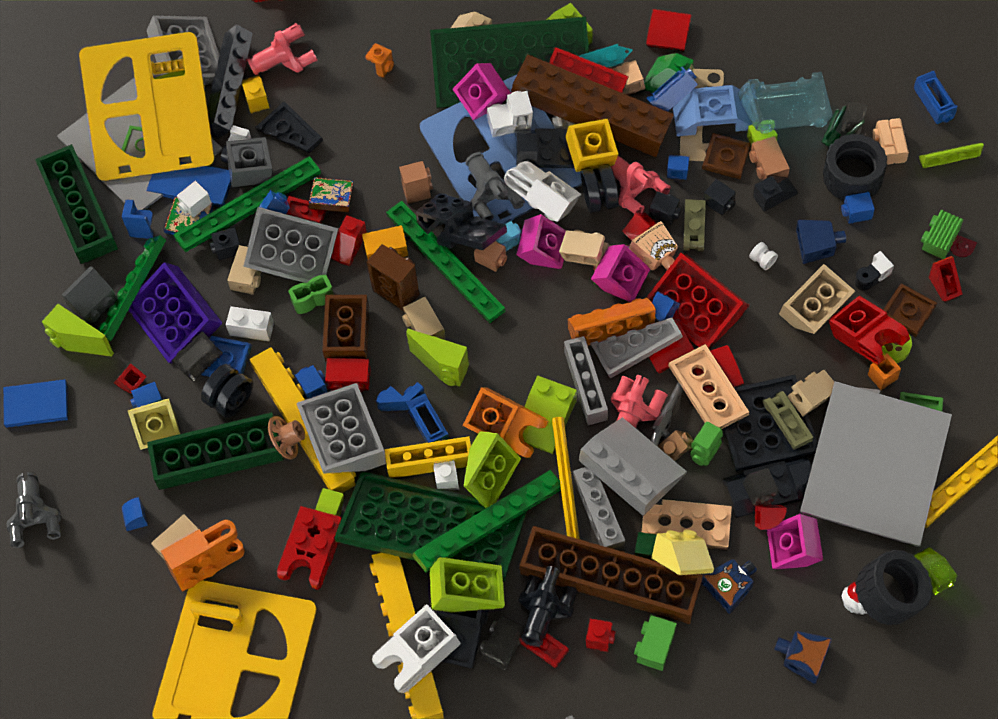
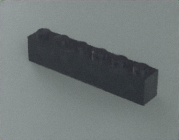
M235 25L224 34L207 107L211 135L218 139L231 131L253 35L252 32L239 25Z

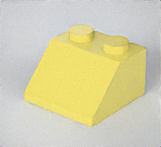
M668 530L667 533H657L652 559L679 575L713 573L714 571L705 540L697 536L695 531L684 530L683 532Z

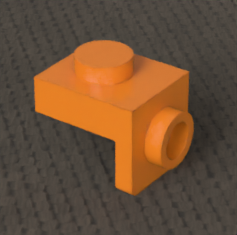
M375 43L366 55V60L375 64L378 76L384 78L387 72L393 69L394 62L391 50Z

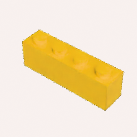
M470 436L384 449L389 478L434 472L433 464L447 461H455L456 469L467 467L469 449L471 447Z

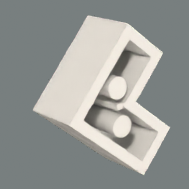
M527 91L512 92L507 95V104H494L487 108V119L492 138L515 133V130L531 129L533 111Z

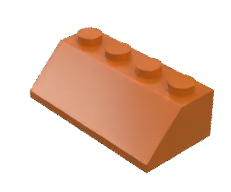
M638 298L630 303L615 304L611 308L596 309L588 314H576L568 319V330L571 339L584 336L587 346H590L592 342L598 341L599 343L607 340L608 337H618L628 334L627 331L634 329L637 331L655 323L656 309L648 298Z

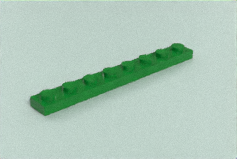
M309 156L174 234V238L186 253L212 238L211 234L224 231L255 213L270 190L276 194L280 192L286 195L314 177L319 176L321 170Z
M400 201L386 212L387 217L396 226L402 225L405 236L489 324L505 312V307L447 247L440 246L436 242V235L433 232L427 234L417 223L416 215L403 201Z
M551 470L547 471L413 553L414 559L425 572L430 571V568L439 557H453L561 491L560 480Z

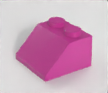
M477 63L453 88V91L473 120L487 114V108L492 105L502 104L507 99V95L511 94L491 63Z
M542 214L526 219L522 229L517 256L532 265L561 269L564 259L559 250L566 230Z
M625 244L608 246L591 280L603 291L631 302L636 298L650 268Z
M798 514L767 530L772 569L807 567L823 560L817 519Z

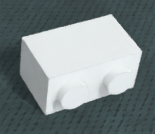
M230 307L226 322L230 336L270 342L274 326L271 312Z

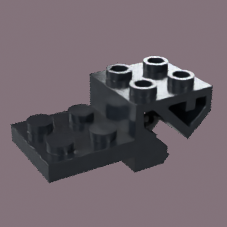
M446 194L436 195L435 198L415 211L417 223L427 234L440 225L444 228L437 237L436 242L440 246L453 248L455 245L461 244L484 250L507 232L505 224L474 216L472 202L462 198L447 196Z
M490 609L462 612L437 610L436 615L455 634L461 643L441 662L471 669L474 668L482 626L487 624Z

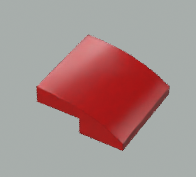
M653 9L646 46L685 51L691 15Z
M674 320L682 333L683 338L649 356L659 374L669 369V362L695 350L678 320Z
M726 345L711 350L710 352L732 386L744 384L729 346ZM700 368L693 369V374L696 376H701L704 373ZM711 385L703 387V390L707 393L715 390Z

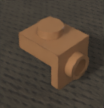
M676 430L660 443L658 448L676 461L688 450L692 451L691 444L693 438L687 432Z

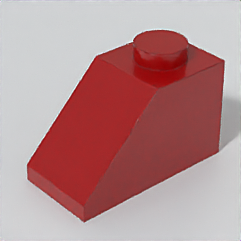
M346 215L337 232L331 257L332 260L348 266L351 265L363 243L362 234L367 233L364 221Z

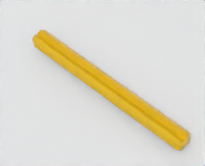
M555 417L552 419L566 532L567 536L579 539L564 418Z

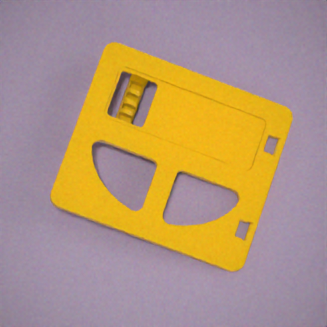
M185 32L90 46L81 49L79 58L96 175L100 180L108 181L204 167L214 162V150L198 40L195 34ZM173 51H182L183 59L157 63L151 62V55ZM130 57L133 62L137 99L104 104L102 102V91L109 72L120 60ZM185 71L183 76L163 79L153 78V75ZM139 114L141 117L145 156L143 158H136L122 151L110 137L105 126L106 120ZM191 156L192 163L180 165V158ZM130 165L132 172L120 173L119 167Z
M204 580L188 589L154 706L153 718L179 719V715L183 714L191 716V719H289L317 611L315 604L310 600ZM209 600L238 606V609L204 603V601ZM261 610H266L273 614L283 627L287 641V657L283 660L247 653L256 617ZM200 615L230 621L233 624V628L228 632L198 625ZM243 671L276 676L280 679L276 691L263 706L243 717L234 718L231 716V709Z

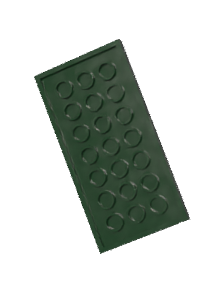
M586 17L430 30L437 109L449 108L461 102L453 88L477 63H491L502 81L518 74L527 54L549 63L555 47L577 56L589 53Z
M361 471L335 534V541L415 560L413 553L486 508L474 497ZM527 511L449 559L502 566L503 582H505Z

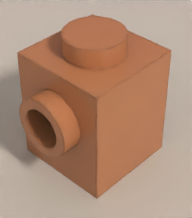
M493 242L484 250L475 249V262L496 272L507 260L506 247L498 242Z

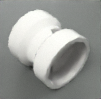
M760 242L751 251L749 258L754 262L760 263L762 269L768 270L777 260L778 254L774 251H769L768 246Z

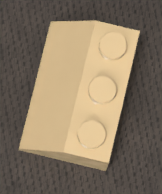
M823 264L783 305L779 315L794 328L815 334L855 293V290Z

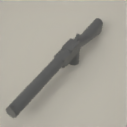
M679 382L652 426L654 431L651 442L657 447L661 436L665 440L671 435L668 432L671 426L670 418L683 391Z

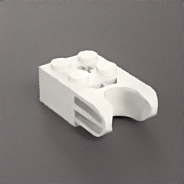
M528 161L521 162L517 167L509 169L504 176V182L508 187L526 199L531 207L544 212V215L551 221L558 222L569 214L581 196L578 191L550 171L544 173Z
M425 605L393 634L394 637L373 655L372 662L376 667L383 669L394 662H403V669L395 678L394 685L399 693H406L461 643L432 609Z

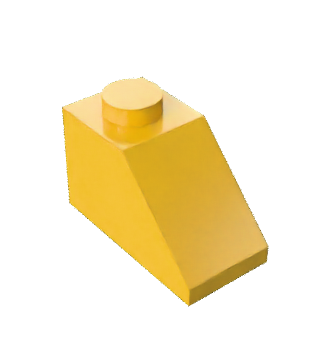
M260 75L243 79L242 86L250 113L268 109L269 104Z

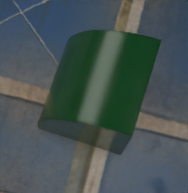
M638 532L635 556L656 561L652 559L657 535Z

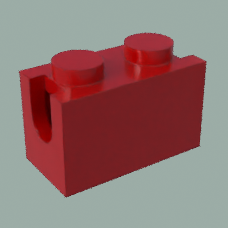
M327 358L325 378L327 389L334 391L357 383L360 392L364 390L369 391L371 373L369 359Z

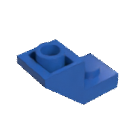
M417 382L414 386L408 387L402 396L390 386L387 390L381 391L377 396V407L380 411L408 410L407 402L425 394L424 387Z

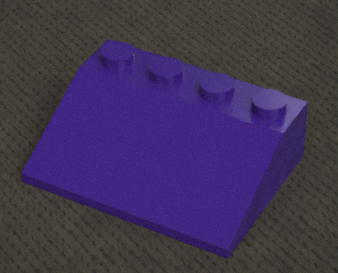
M165 262L139 289L128 309L168 363H173L208 339L222 324L221 320L181 269L176 265Z

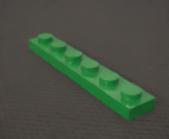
M162 236L149 238L144 245L145 250L136 259L134 270L126 277L127 282L124 288L118 292L116 296L118 299L115 304L109 308L106 321L99 326L98 331L106 336L108 342L112 341L165 244L166 239Z

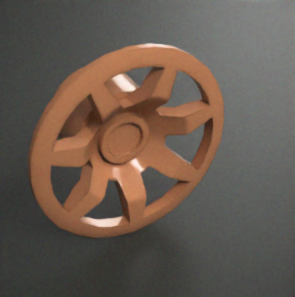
M272 417L268 422V431L273 445L283 457L294 459L298 454V442L305 439L303 426L297 420L287 423L281 417ZM273 432L278 433L279 436L274 437ZM279 441L282 442L280 447L277 444Z

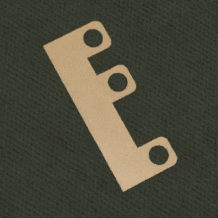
M693 69V73L697 76L695 81L698 84L695 88H704V86L716 87L724 84V72L722 70ZM717 73L720 76V81L711 83L708 81V75ZM697 126L696 135L680 137V156H689V161H704L705 151L709 144L702 143L703 126Z

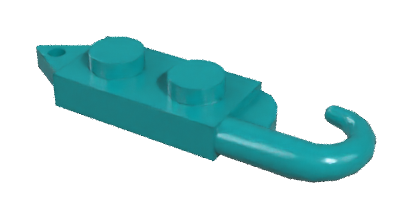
M615 44L580 55L579 57L611 68L623 64V61L632 52V49Z

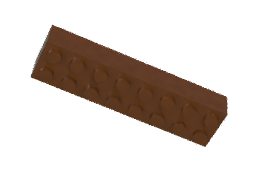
M528 54L513 82L511 93L527 91L531 106L574 124L608 119L615 141L654 157L657 156L674 116V114Z
M535 526L532 528L520 563L521 575L527 577L534 575L543 581L547 567L553 566L552 571H554L555 567L560 570V575L556 582L558 586H571L576 588L578 592L687 624L691 622L703 579L701 574L679 575L659 562Z

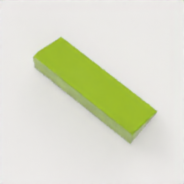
M976 143L920 155L919 160L922 168H929L975 158L981 155L984 144Z

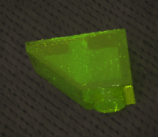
M929 547L914 555L926 567L929 577H931L934 595L954 584L957 574L945 557Z

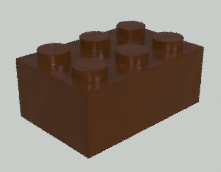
M381 244L367 261L372 290L404 311L403 307L413 303L420 295L415 264L411 259L400 256L394 248H388Z
M367 295L325 296L322 350L325 362H327V358L367 359L369 323Z

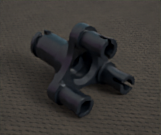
M553 566L547 567L543 582L539 577L529 575L524 592H521L518 599L519 603L530 611L521 640L533 647L543 645V639H545L551 619L571 618L574 611L573 604L578 590L571 586L564 587L560 600L556 595L555 588L560 570L555 567L554 571H552Z

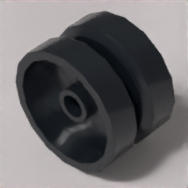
M609 164L598 166L597 176L592 168L582 169L580 171L581 184L589 213L599 212L602 208V202L607 209L617 208L618 193L611 166Z
M223 364L206 381L201 393V400L210 408H216V411L225 418H231L248 401L253 390V381L245 374H239L238 370L231 365Z

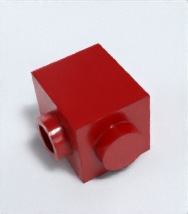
M590 619L586 637V648L608 652L609 644H614L616 631L612 630V622Z

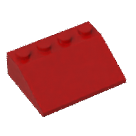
M683 253L679 254L646 297L653 302L655 294L660 292L680 303L672 317L673 320L679 321L688 339L695 345L701 347L706 344L708 349L739 320L750 306L692 258Z

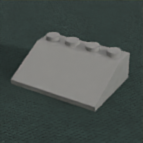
M153 16L147 28L149 38L192 32L196 35L204 85L213 83L219 60V52L207 17ZM182 51L154 54L156 62L183 59Z
M258 207L243 267L308 283L316 276L327 274L338 228Z
M357 383L296 403L323 474L366 471L386 464L384 448Z
M623 417L596 434L580 450L579 461L643 516L687 474L685 469Z

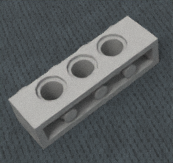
M587 467L573 471L575 486L599 545L618 551L624 550L625 539L600 478Z

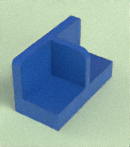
M125 200L122 219L129 236L153 238L154 234L150 227L153 217L152 212L137 210L134 200Z

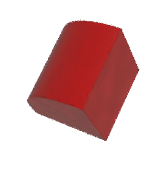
M636 213L622 232L632 241L657 223L647 213Z
M130 363L114 384L124 391L132 393L131 391L137 389L147 376Z
M755 505V527L760 530L776 527L784 519L787 508L782 505Z

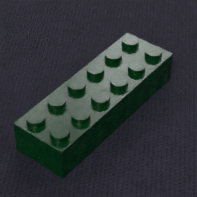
M71 144L35 159L80 264L117 250L118 247L73 145Z
M273 412L147 442L153 477L158 489L162 490L284 460L283 456L273 445L268 431V422L274 417ZM273 432L274 437L279 436L278 433Z

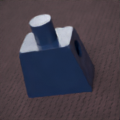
M798 220L796 233L803 264L831 257L835 254L836 244L846 243L845 231L833 232L830 221Z

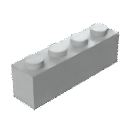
M585 337L564 341V353L587 426L607 421L608 408Z

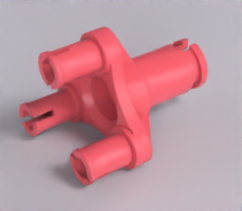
M295 23L283 31L279 30L275 33L271 46L255 54L253 58L247 59L256 76L259 75V72H265L279 63L299 73L303 71L304 67L318 61L313 50L298 58L294 57L289 46L293 41L305 36L300 25Z
M618 156L615 165L611 166L614 178L619 181L621 186L618 204L623 208H627L634 215L636 213H643L645 207L634 199L643 190L653 188L666 195L670 192L668 189H671V186L662 181L660 176L654 171H645L638 162L630 165Z
M637 375L635 381L628 377L622 376L616 392H613L610 398L619 412L617 420L623 417L635 428L639 421L656 420L661 414V409L668 394L655 390L650 405L647 406L642 401V395L649 383V379L645 377L642 379V376Z

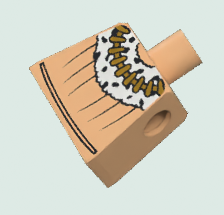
M660 221L633 239L629 249L650 270H655L661 265L668 270L675 261L672 257L678 247L664 224Z

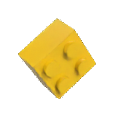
M608 119L575 124L568 127L566 140L576 172L587 168L596 169L598 166L605 164L615 165L618 151Z

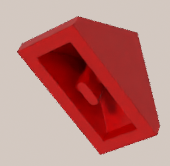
M950 256L933 263L929 279L942 301L945 302L962 295L954 257Z

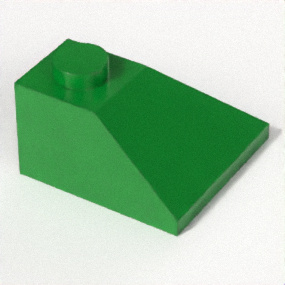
M677 53L658 57L644 80L646 88L644 90L654 93L676 72H681L682 66L686 71L690 68L693 72L694 60Z

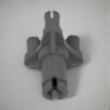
M476 152L466 159L465 164L477 182V190L470 202H472L473 210L478 213L479 217L492 221L494 215L489 210L487 203L494 199L500 200L501 197H508L514 209H519L524 205L525 201L521 195L508 187L497 171L492 170L487 160L484 159L483 154Z
M27 472V481H24L23 473L17 477L18 498L16 499V512L7 521V530L10 532V546H13V548L24 546L23 530L34 524L46 523L47 537L49 539L61 537V512L44 504V501L40 498L38 476L32 472Z

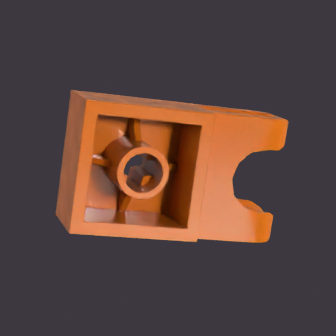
M481 387L463 426L478 434L480 431L498 433L517 454L525 458H531L534 449L524 441L523 432L527 426L546 428L549 421L487 387ZM491 412H496V420H491L493 418L490 416Z
M223 520L203 532L198 529L161 550L164 560L182 592L194 587L200 581L212 577L216 572L239 560L244 555V546L237 539V529L233 522ZM230 529L229 533L221 536L223 530ZM232 547H237L235 552L228 551Z

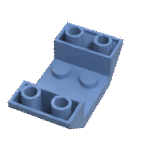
M733 85L694 88L673 106L676 136L696 135L697 126L734 123L735 131H747L749 125L755 124L751 94Z

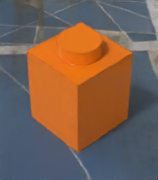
M888 353L884 355L885 360L879 365L872 363L868 372V376L880 390L896 381L901 370Z

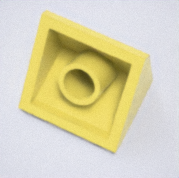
M169 399L128 410L140 450L148 448L147 442L180 434L175 411Z

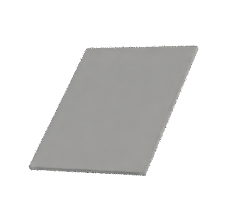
M135 77L102 102L104 104L136 100ZM87 113L57 135V137L66 146L72 144L78 158L96 175ZM139 114L106 120V129L120 149H122L129 126L142 127ZM132 130L125 153L139 158L145 156V151H138L135 148V142L139 138H143V131ZM212 139L215 156L223 149ZM144 140L137 143L139 149H145ZM191 156L180 158L181 162L192 163ZM130 165L119 167L120 173L132 172ZM152 174L108 181L101 180L124 204L125 200H134L137 210H146L163 196L161 193L146 191Z
M835 381L800 513L920 547L952 414Z

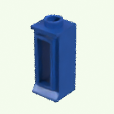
M682 66L681 72H676L652 93L653 96L647 97L652 106L668 112L698 85L695 81L697 76L690 68L686 71Z
M935 71L916 77L914 90L935 123L951 121L955 117L957 105L955 106L936 77ZM927 84L932 87L943 106L939 105Z
M426 394L407 402L408 412L426 443L449 440V434ZM423 406L427 408L439 429L438 432L432 435L417 412V409Z

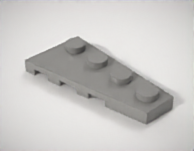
M673 318L647 325L644 329L637 331L634 329L627 331L628 334L608 337L605 341L599 343L596 341L590 344L608 376L612 378L683 338V335Z

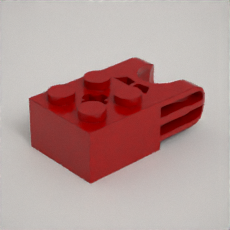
M858 296L828 319L834 338L877 365L885 360L882 346L889 343L903 346L910 340L905 326L889 317L887 312L861 296Z
M300 506L277 569L278 579L289 580L295 569L305 566L311 569L309 576L311 587L319 590L322 587L339 543L335 541V534L342 517Z

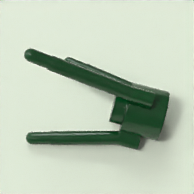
M843 106L841 112L839 109H836L821 141L827 147H830L836 139L842 136L836 132V129L847 109L846 106ZM862 120L847 135L854 134L865 124V120Z

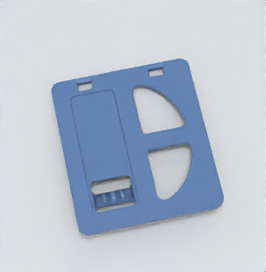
M517 75L503 81L510 92ZM459 102L423 120L420 123V131L459 197L463 200L471 201L477 190L468 181V177L472 174L465 162L459 163L456 161L453 151V138L458 124L464 117L471 118L463 104ZM531 106L533 116L530 130H535V128L555 129L545 111ZM487 114L473 120L490 148L482 153L489 165L500 164L505 174L509 169L516 167L517 145L515 133L492 138ZM539 168L544 173L550 171L573 189L582 185L580 172H576L575 168ZM494 199L487 203L489 210L494 215L492 221H497L501 224H506L535 208L531 207L526 199H524V205L519 209H514L510 200ZM473 210L474 216H479L478 213ZM508 210L510 215L500 220L498 214Z

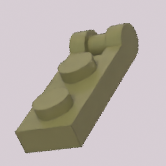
M685 199L683 251L697 249V251L704 252L706 200Z
M783 391L777 393L776 397L772 399L767 398L763 400L765 408L771 413L794 450L813 441L812 434ZM781 404L783 407L778 409L776 406Z

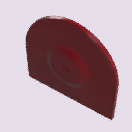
M957 235L950 250L958 257H967L973 253L977 242Z

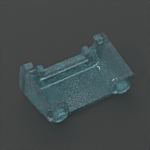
M822 72L812 73L811 79L804 80L803 77L799 78L796 82L764 85V82L759 83L758 79L748 80L738 91V96L756 131H760L763 134L776 129L815 125V127L825 126L827 121L833 117Z

